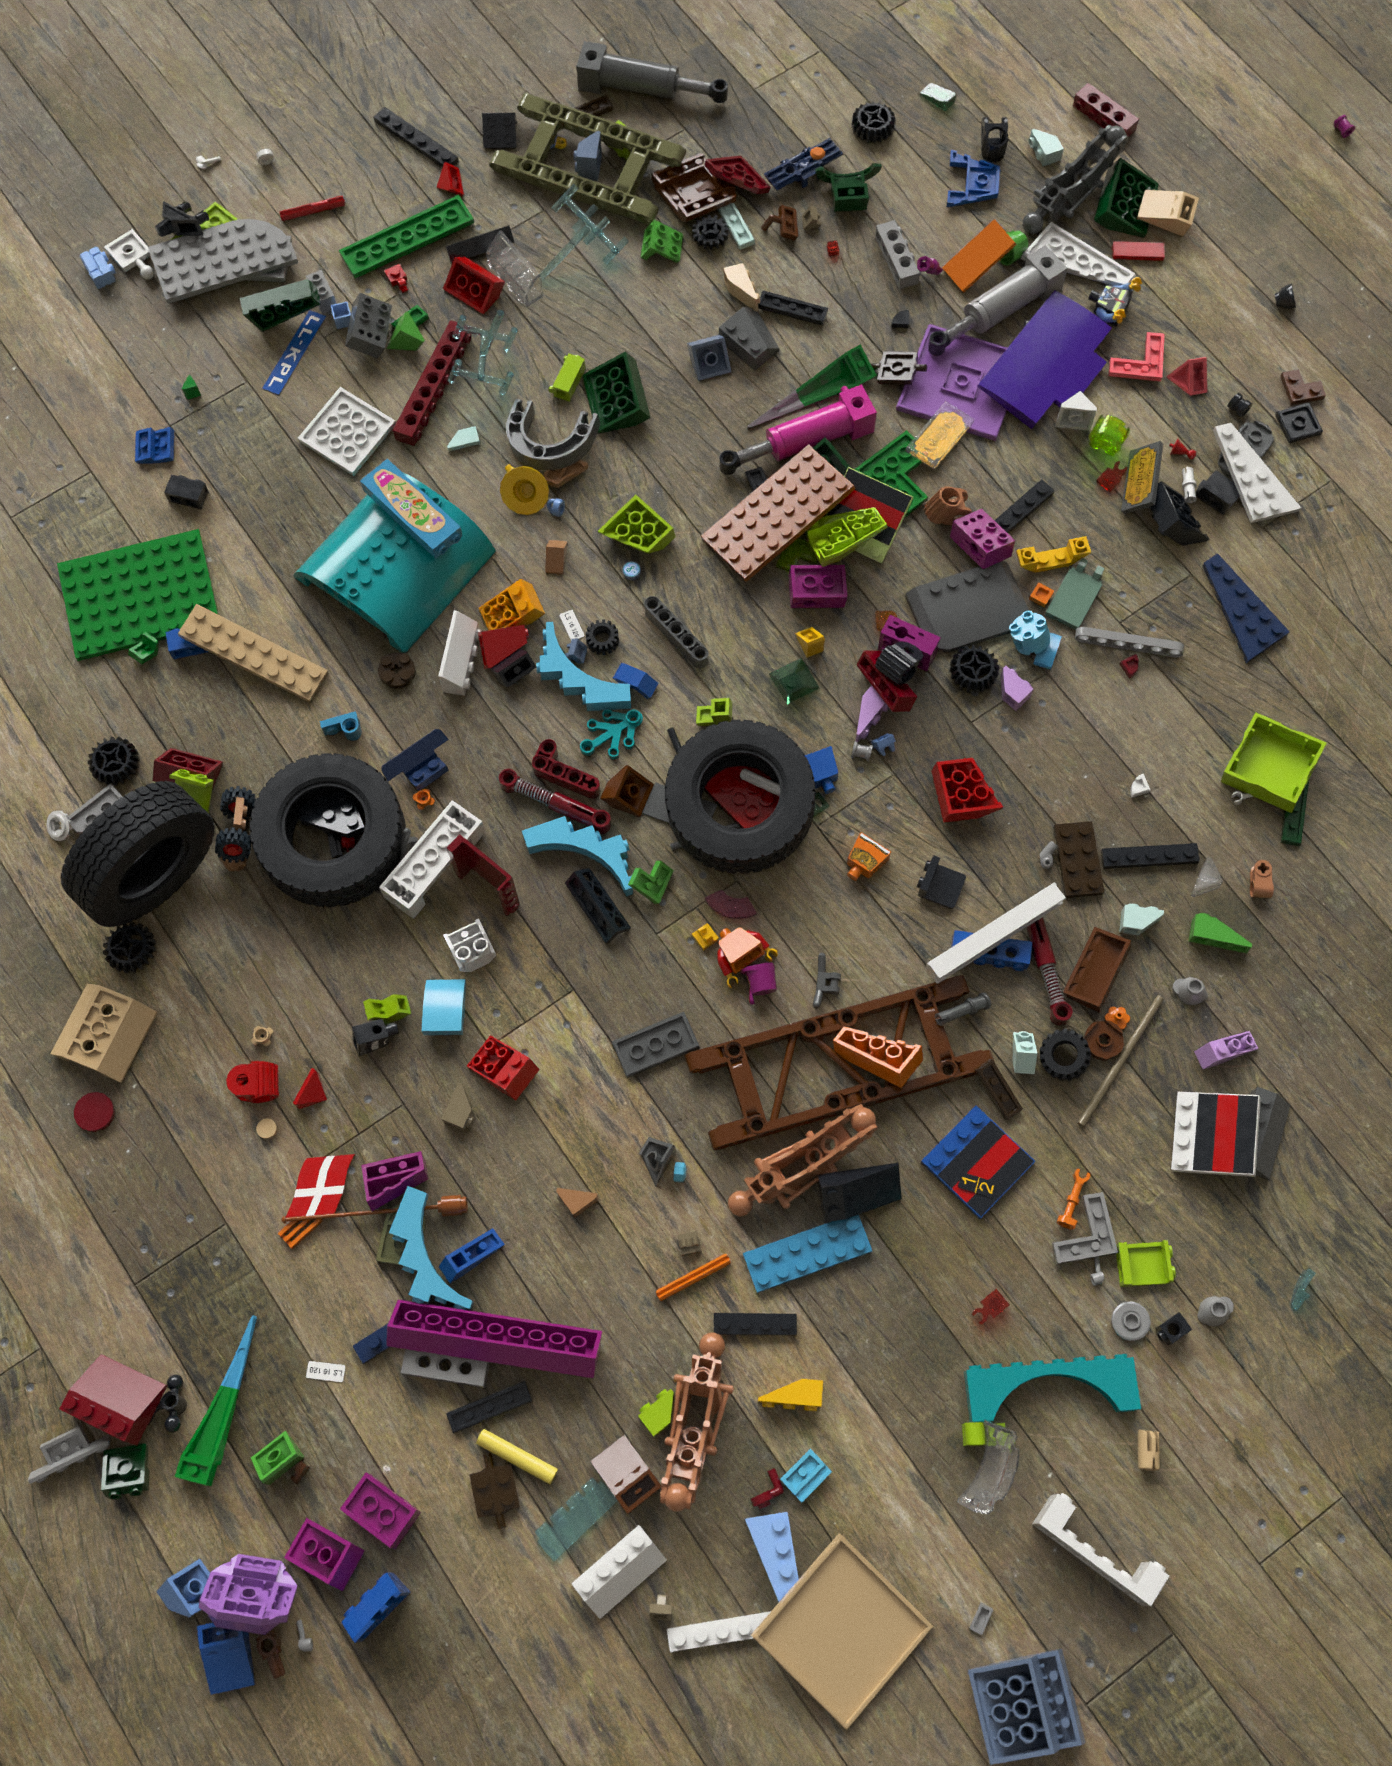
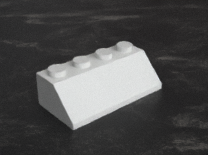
M455 610L438 677L444 693L465 696L466 689L470 688L469 675L474 670L473 658L478 653V646H476L479 640L478 632H482V630L479 629L477 621Z
M638 1525L578 1577L572 1585L586 1604L601 1619L666 1562L667 1559L642 1527Z

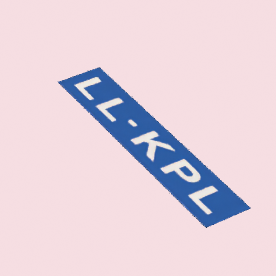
M309 310L262 389L280 394L326 316Z

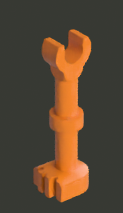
M1080 1169L1074 1172L1075 1183L1071 1195L1067 1197L1068 1204L1064 1215H1059L1057 1219L1058 1225L1069 1230H1074L1077 1220L1071 1217L1075 1206L1079 1204L1080 1199L1078 1197L1082 1186L1090 1178V1173H1087L1085 1178H1081L1079 1176Z

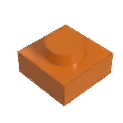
M1038 582L1029 600L1045 608L1053 596L1054 590Z

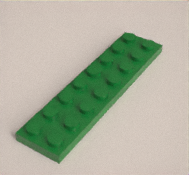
M457 195L339 250V254L354 279L474 224V218L460 196Z

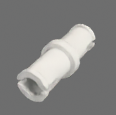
M1186 467V470L1185 468L1182 469V489L1184 490L1186 503H1192V498L1193 502L1197 499L1195 493L1197 484L1194 480V469L1192 467Z

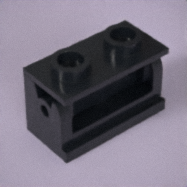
M172 474L164 491L169 502L201 510L207 493H209L205 482L202 480H193L183 475L176 476Z

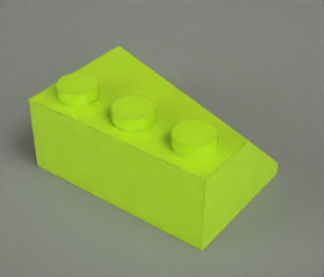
M637 495L629 500L598 530L600 534L647 554L663 550L676 538L673 527Z

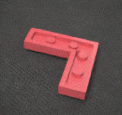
M1147 332L1144 361L1110 358L1109 376L1161 382L1164 334Z

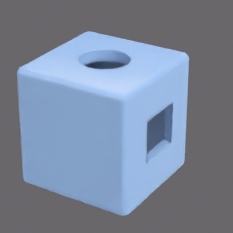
M348 302L331 305L336 328L349 327L351 312Z

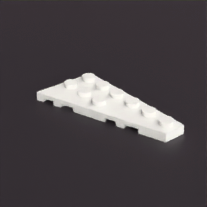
M1232 423L1216 426L1213 429L1250 523L1301 510L1300 505Z

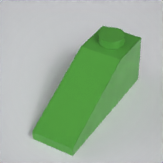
M1199 913L1192 919L1189 942L1247 953L1252 948V943L1217 918L1210 917L1209 914Z

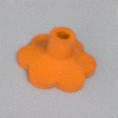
M1111 1007L1105 1015V1020L1115 1023L1123 1030L1126 1027V1023L1130 1021V1016L1126 1014V1010L1123 1007Z

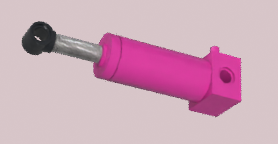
M862 384L851 389L843 386L841 393H839L838 402L766 429L767 441L739 452L723 451L719 457L720 471L725 475H731L735 473L741 464L772 453L777 461L798 454L808 444L814 448L825 437L829 441L849 434L852 440L863 437L875 431L877 412Z

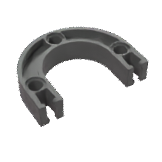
M515 399L506 423L507 437L515 457L528 467L538 470L562 469L579 461L592 447L600 428L598 414L593 413V418L590 424H588V412L581 411L573 432L565 440L552 445L537 444L527 437L528 429L535 415L533 403L527 401V406L523 410L522 400Z

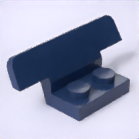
M434 729L383 764L381 772L387 781L403 772L413 787L420 791L449 771L448 767L434 751L449 739L440 729Z

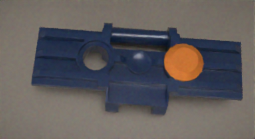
M829 138L812 148L803 149L801 153L790 159L787 158L781 161L779 166L764 173V176L776 191L794 181H801L802 188L808 186V178L816 174V168L822 167L841 157L843 153L832 139Z

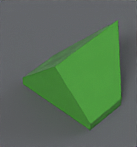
M408 311L399 319L386 349L416 351L425 342Z

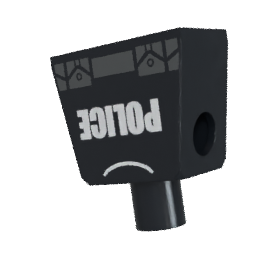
M383 1019L352 1027V1040L358 1057L389 1045V1037L399 1034L396 1023L385 1026Z

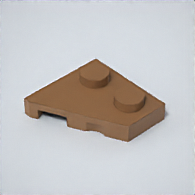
M579 460L562 469L546 470L543 477L546 479L547 484L559 488L587 470L588 463Z

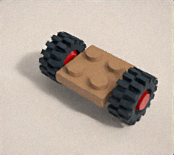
M236 786V789L230 787V790L226 789L221 797V812H223L224 816L227 815L228 819L233 817L234 822L233 828L230 831L226 828L225 831L221 830L217 834L215 853L219 858L222 857L223 861L228 859L229 863H232V860H235V863H239V859L243 862L245 858L249 857L251 852V837L247 835L245 828L246 820L249 819V816L251 817L252 809H254L256 798L255 794H252L250 789L246 791L245 787L243 789H240V786Z

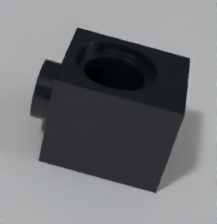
M1180 1312L1155 1328L1159 1340L1168 1346L1192 1330ZM1168 1325H1173L1176 1328L1175 1336L1168 1332Z

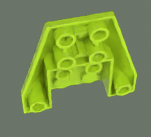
M874 507L823 516L805 533L813 553L821 566L824 567L845 558L886 529L887 524Z

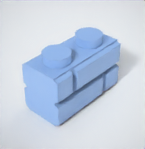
M94 247L80 254L86 270L98 289L105 287L106 284L109 285L115 282L116 279L113 274L116 272L112 264H107L109 259L104 251L100 252L98 247Z

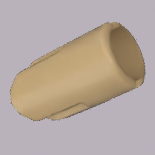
M1138 1430V1468L1140 1470H1160L1159 1432Z

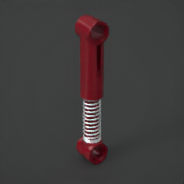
M504 769L500 772L499 782L504 792H519V794L521 793L528 796V798L530 797L537 800V802L548 805V809L588 827L593 825L594 830L599 831L600 834H605L611 829L610 815L607 811L594 809L558 792L551 794V791L548 792V790H542V787L533 786V783L524 782V779H521L513 769ZM507 779H513L512 782L505 783ZM599 820L606 821L604 824L597 823Z
M1042 917L1026 927L1029 940L1032 942V950L1037 968L1042 971L1043 981H1045L1047 994H1049L1048 997L1051 1005L1050 1020L1057 1026H1063L1069 1021L1073 1012L1071 1006L1064 1000L1063 993H1061L1062 990H1060V983L1057 980L1059 977H1056L1058 974L1054 970L1056 967H1053L1057 963L1044 918ZM1057 1011H1063L1065 1013V1017L1058 1016Z

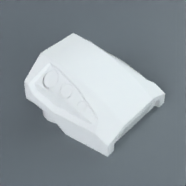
M479 918L470 925L448 935H443L461 972H472L489 964L496 956Z

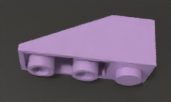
M872 685L862 697L856 742H859L861 738L865 739L870 732L869 728L872 725L875 726L881 718V713L883 711L887 712L889 709Z
M1250 1031L1208 1042L1194 1051L1202 1069H1206L1255 1051L1258 1047Z

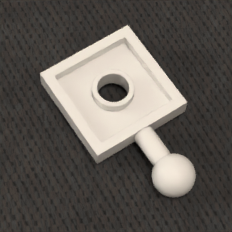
M133 229L104 246L107 253L124 272L137 265L144 279H151L154 276L153 268L142 262L151 256L148 246ZM127 249H132L131 252L125 253Z

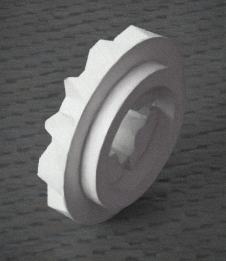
M53 811L47 818V831L56 841L66 840V837L70 836L69 831L73 828L70 827L69 823L71 820L68 819V814L63 813V811Z

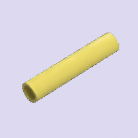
M486 1429L482 1430L476 1441V1444L550 1485L558 1472V1469Z

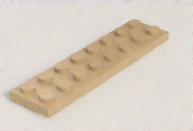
M198 604L195 605L178 632L179 637L309 703L328 673V670Z

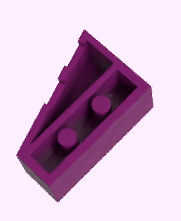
M421 1151L361 1165L366 1200L371 1211L405 1193L408 1186L414 1188L429 1179L426 1161Z

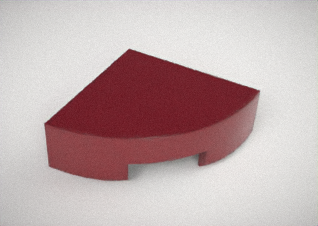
M1137 654L1128 657L1119 664L1129 679L1135 675L1138 669L1139 659Z

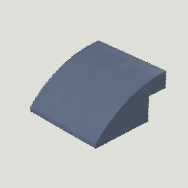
M1062 1648L968 1670L990 1765L1055 1754L1060 1749L1081 1746L1085 1743Z

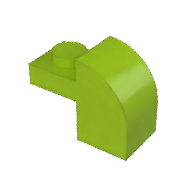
M711 699V706H697V726L718 725V723L724 721L731 722L733 708L731 699Z
M393 994L384 1000L367 999L363 1002L368 1020L383 1019L384 1024L411 1014L407 996Z

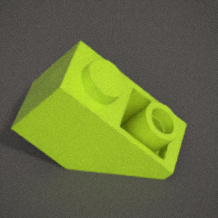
M666 1389L662 1390L656 1396L657 1400L652 1405L648 1402L639 1410L641 1413L638 1415L639 1419L653 1437H656L671 1424L674 1399L672 1389L669 1391Z

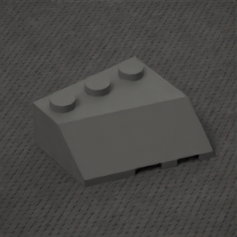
M751 307L741 308L719 327V335L725 338L726 347L754 371L779 351L778 345L758 311L755 312Z

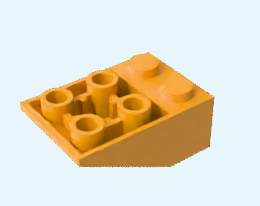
M519 579L479 607L488 630L519 625L526 626L545 614L533 585L523 579Z

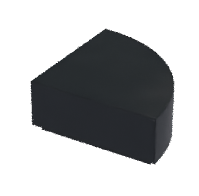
M909 310L897 313L892 320L891 327L908 328Z

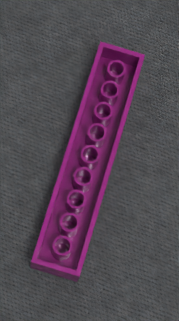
M397 1300L387 1326V1346L589 1378H594L602 1339V1331L424 1303L419 1304L404 1300Z

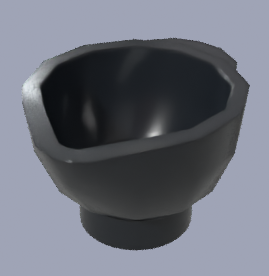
M1292 283L1284 286L1278 293H1275L1277 307L1296 308Z

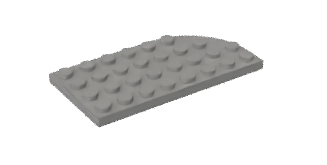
M238 219L202 230L204 235L182 236L148 247L167 304L298 263L293 246L284 232L268 222L255 219Z

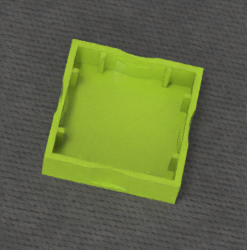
M1255 712L1244 733L1240 746L1235 750L1223 773L1221 782L1292 813L1327 743L1303 732L1292 730L1280 722Z

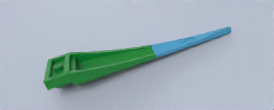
M253 1315L220 1388L196 1432L183 1451L175 1473L176 1478L212 1486L217 1467L222 1463L257 1316Z

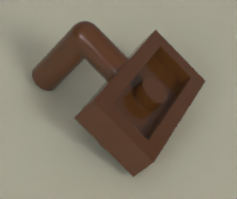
M781 205L778 209L779 216L771 214L761 226V229L767 231L771 224L775 222L780 224L781 237L796 240L798 238L796 209Z

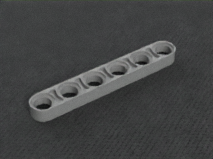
M1079 627L1075 633L1076 641L1168 657H1181L1184 651V644L1177 641L1089 627Z

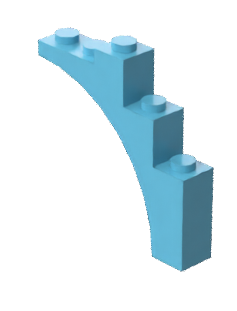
M546 622V629H543V640L547 641V646H543L544 655H540V662L536 664L537 674H541V679H559L560 689H563L564 696L582 695L583 705L586 704L587 711L631 709L630 684L601 681L578 669L560 648L555 636L553 622Z
M565 816L522 830L529 854L547 850H564L588 856L612 873L620 883L626 896L633 894V888L628 885L631 876L628 877L626 871L629 870L626 858H628L627 851L630 849L627 840H623L621 834L602 841L599 831H595L593 825L574 831L571 821L567 822Z
M408 1186L389 1231L393 1235L392 1239L404 1243L405 1240H408L399 1264L403 1265L402 1270L414 1274L415 1270L418 1271L408 1295L413 1296L412 1301L419 1304L425 1301L430 1303L432 1295H434V1300L446 1304L447 1301L455 1303L453 1308L471 1309L474 1301L458 1294L448 1286L432 1265L424 1244L423 1235L424 1209L429 1195Z

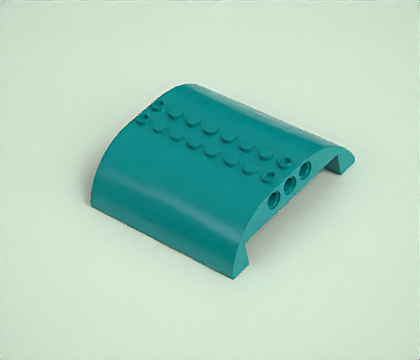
M408 474L405 475L461 527L463 536L458 543L450 546L445 554L435 559L373 499L366 495L293 575L294 578L307 587L311 583L315 584L387 635L390 645L401 653H406L496 552V549L484 532L463 511Z

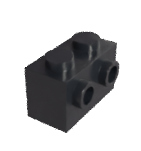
M519 648L490 669L499 684L508 688L523 676L528 675L536 668V665L529 653Z

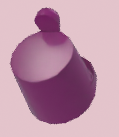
M774 963L756 964L741 969V973L747 976L750 986V1005L755 1004L754 996L766 995L777 991Z

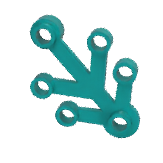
M610 709L603 711L602 717L604 721L610 722L613 719L622 721L619 724L598 722L595 719H590L587 722L589 731L595 732L598 729L605 730L606 732L594 740H583L580 743L581 753L585 756H590L595 752L596 747L612 738L611 747L608 749V756L610 759H617L619 757L618 747L621 732L627 727V737L623 740V745L628 750L632 749L635 745V728L640 726L643 721V716L638 710L632 709L627 713L612 712ZM606 714H611L610 717H605ZM634 717V718H636L637 720H636V721H631L630 719ZM592 723L596 724L595 727H590L589 725ZM631 741L632 744L627 745L626 742ZM586 747H590V748H591L590 751H585L584 749H585ZM612 751H616V752H617L616 755H611L610 753H611Z

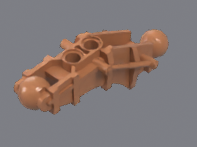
M862 1104L852 1109H846L842 1112V1116L834 1121L826 1122L824 1124L825 1127L815 1135L812 1131H808L806 1133L807 1138L762 1160L761 1158H756L754 1164L760 1173L754 1178L747 1177L744 1179L750 1188L746 1192L736 1191L728 1198L729 1211L738 1217H743L753 1209V1201L756 1199L759 1204H771L778 1200L783 1209H788L791 1206L790 1202L818 1182V1177H816L818 1174L838 1172L834 1164L849 1152L857 1149L856 1147L863 1141L873 1136L874 1131L878 1129L875 1114L870 1109L864 1108ZM849 1121L852 1128L859 1132L853 1137L844 1127ZM832 1140H834L835 1147L833 1150L830 1147V1142ZM817 1151L820 1154V1158L818 1161L815 1160V1154ZM805 1156L810 1166L786 1179L780 1170ZM770 1176L773 1177V1183H772V1184L769 1183V1177H770ZM816 1177L814 1180H812L811 1182L807 1183L806 1185H804V1186L801 1188V1185H803L804 1183L808 1182V1181L811 1180L812 1178Z
M707 1333L701 1338L699 1350L703 1356H692L690 1376L674 1375V1382L677 1384L670 1437H666L664 1442L665 1445L671 1446L672 1450L666 1459L667 1470L665 1477H662L660 1503L665 1504L668 1509L674 1512H681L684 1509L690 1510L692 1503H695L706 1454L713 1456L717 1454V1447H714L728 1396L734 1392L733 1386L720 1383L722 1360H717L716 1358L723 1354L725 1342L721 1335L717 1333ZM692 1395L709 1398L702 1433L696 1427L686 1428ZM679 1401H681L682 1405L680 1415H677L679 1409ZM718 1412L715 1428L712 1432L713 1417ZM672 1478L691 1481L689 1489L681 1483H673L671 1485Z

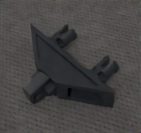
M163 201L162 217L164 220L158 223L155 228L161 237L172 233L176 236L204 235L200 225L209 221V216L203 210L194 216L186 214L192 211L191 205L186 201L176 207Z

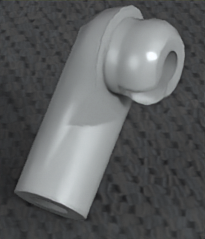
M1050 841L1040 853L1041 866L1046 869L1052 867V854L1058 848L1053 841Z

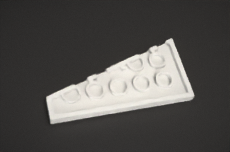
M1052 222L1026 250L1032 254L1046 245L1068 268L1067 273L1112 286L1130 283L1135 276V273Z

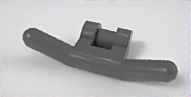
M409 828L403 830L400 840L401 860L418 841L417 837H410L411 830Z
M825 953L818 955V975L813 1001L815 1009L820 1007L823 993L837 995L840 990L838 981H841V974L836 972L826 973ZM825 980L831 981L830 986H825Z

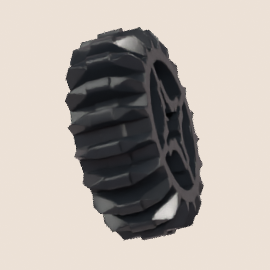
M874 101L871 104L868 102L865 105L861 104L852 115L851 126L853 133H856L857 138L861 137V141L867 140V143L873 141L874 144L876 141L881 143L882 140L887 141L888 137H891L895 130L896 117L894 112H892L891 107L887 108L886 104L881 105L880 101L878 104L874 103Z
M973 644L971 649H969L966 645L964 650L959 649L957 654L953 655L950 661L949 673H952L951 679H955L954 684H960V690L965 687L967 688V693L970 689L974 693H977L978 689L983 692L985 688L989 690L991 684H995L999 676L998 671L1000 667L997 665L998 659H993L994 653L988 654V648L984 651L982 646H979L977 649ZM971 659L970 662L961 664L962 662ZM984 674H988L987 676H985V677H983V678H981V679H978L979 676H982V675H984Z
M111 736L109 741L104 738L102 744L97 742L98 747H92L93 753L88 754L90 758L87 761L90 766L89 771L95 779L106 785L112 783L117 786L118 781L124 784V779L131 780L130 775H136L134 769L139 768L138 762H140V758L138 757L137 749L127 739L123 740L119 736L117 739ZM127 753L126 762L123 763L124 755ZM104 759L103 768L101 769V762Z
M131 922L130 925L123 924L122 928L117 926L115 932L110 930V937L105 936L108 942L103 943L105 950L102 952L106 956V962L112 968H116L118 972L123 970L124 973L128 974L131 969L133 973H136L137 968L143 970L142 965L144 963L150 965L149 958L154 959V955L151 954L156 952L154 935L141 923L137 925L135 922ZM131 935L141 936L143 940H134ZM116 955H126L128 960H120Z

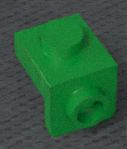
M145 632L142 634V642L130 648L128 655L140 664H144L158 655L159 642Z

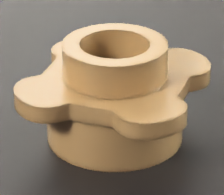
M260 1026L255 1027L251 1042L254 1045L263 1044L265 1047L269 1046L273 1030Z

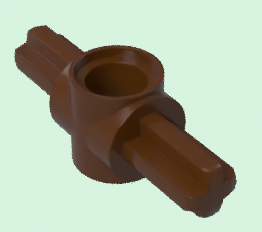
M270 1630L265 1635L258 1634V1638H256L257 1651L263 1660L267 1659L273 1678L277 1679L284 1676L286 1671L279 1655L282 1652L281 1641L276 1636L275 1630ZM267 1639H271L274 1644L270 1652L266 1651L264 1647Z

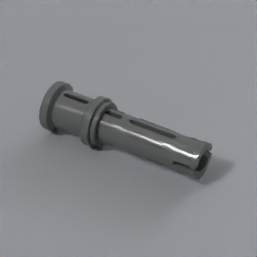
M984 992L979 993L975 998H967L964 1003L935 1014V1018H938L935 1021L939 1026H942L967 1014L975 1015L979 1010H987L991 1007L990 998Z

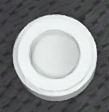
M262 149L256 154L257 160L261 165H268L274 160V155L270 149Z

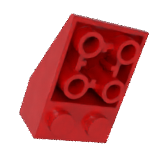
M491 1035L467 1064L470 1070L515 1101L540 1070L529 1057Z

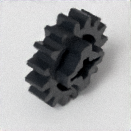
M708 215L706 219L702 216L701 221L697 219L696 224H693V241L697 242L698 247L703 245V249L709 247L712 250L714 246L718 249L719 244L724 245V241L728 240L727 223H723L722 218L717 220L716 215L714 218Z

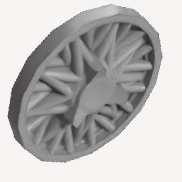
M1123 1302L1115 1308L1111 1317L1112 1328L1124 1340L1137 1341L1143 1338L1150 1329V1315L1142 1305L1136 1302Z

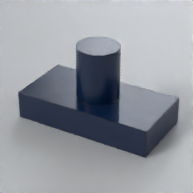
M388 1323L353 1345L362 1364H366L390 1348L387 1346Z

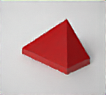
M445 162L437 188L462 197L464 192L459 168Z
M313 1068L310 1070L293 1101V1104L298 1109L327 1100L320 1075Z

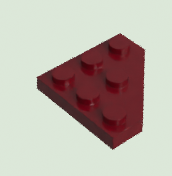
M741 155L706 159L704 166L713 176L755 194L769 193L771 186Z

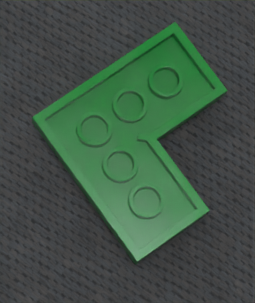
M907 430L854 469L913 496V501L905 517L928 500V496L907 476L909 472L924 462L923 459L916 455L917 452L914 450L915 446L913 445L916 439Z

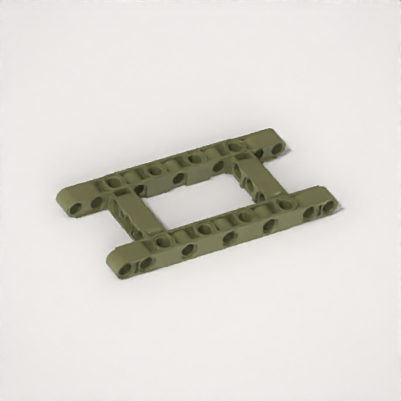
M528 93L523 94L517 106L518 111L524 114L525 117L539 121L540 124L524 157L502 149L500 151L496 150L489 163L491 169L648 225L655 220L659 211L658 207L652 204V201L634 196L651 160L671 167H679L687 152L684 147ZM566 129L585 138L596 131H600L601 142H604L605 145L623 150V148L629 149L631 152L614 188L543 164L545 158L548 157L552 144L555 143V137L559 130Z

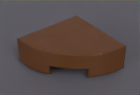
M300 1461L294 1469L296 1472L291 1476V1481L298 1485L310 1466Z

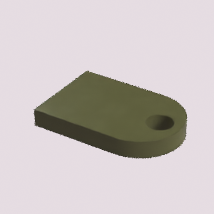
M400 1204L396 1205L392 1209L399 1208ZM397 1212L388 1213L385 1218L376 1261L403 1266L399 1264L408 1240L402 1243L392 1239L393 1235L389 1231ZM425 1216L423 1217V1235L426 1229Z

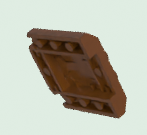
M702 153L683 160L679 167L668 166L652 173L651 178L655 189L681 222H688L736 202L735 185L710 174L709 170L704 166L706 158H704Z

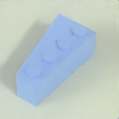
M788 1512L744 1519L778 1603L799 1580Z

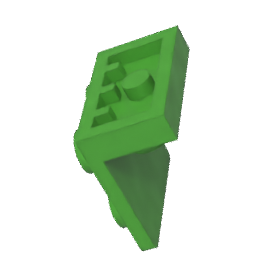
M654 220L644 230L640 258L647 260L656 252L678 263L680 261L683 234Z

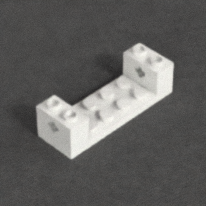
M452 800L380 885L379 888L383 897L414 919L426 905L423 899L424 894L451 863L446 848L459 834L475 846L485 834L482 821Z
M1063 1493L1061 1495H1050L1032 1525L1142 1606H1151L1169 1578V1575L1165 1573L1166 1569L1156 1561L1141 1562L1133 1577L1124 1570H1116L1111 1560L1105 1556H1097L1095 1554L1096 1550L1085 1542L1084 1544L1076 1540L1077 1536L1073 1532L1063 1529L1076 1508L1072 1504L1073 1500Z

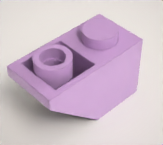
M1007 666L1003 668L1001 673L1002 700L1017 711L1031 697L1033 688L1029 682L1022 680L1015 670L1009 669Z

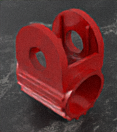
M252 1061L250 1064L237 1065L227 1075V1087L239 1100L244 1102L265 1103L279 1097L278 1065L265 1061Z

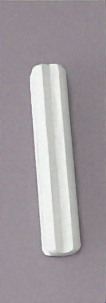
M747 769L741 771V779L780 797V784Z

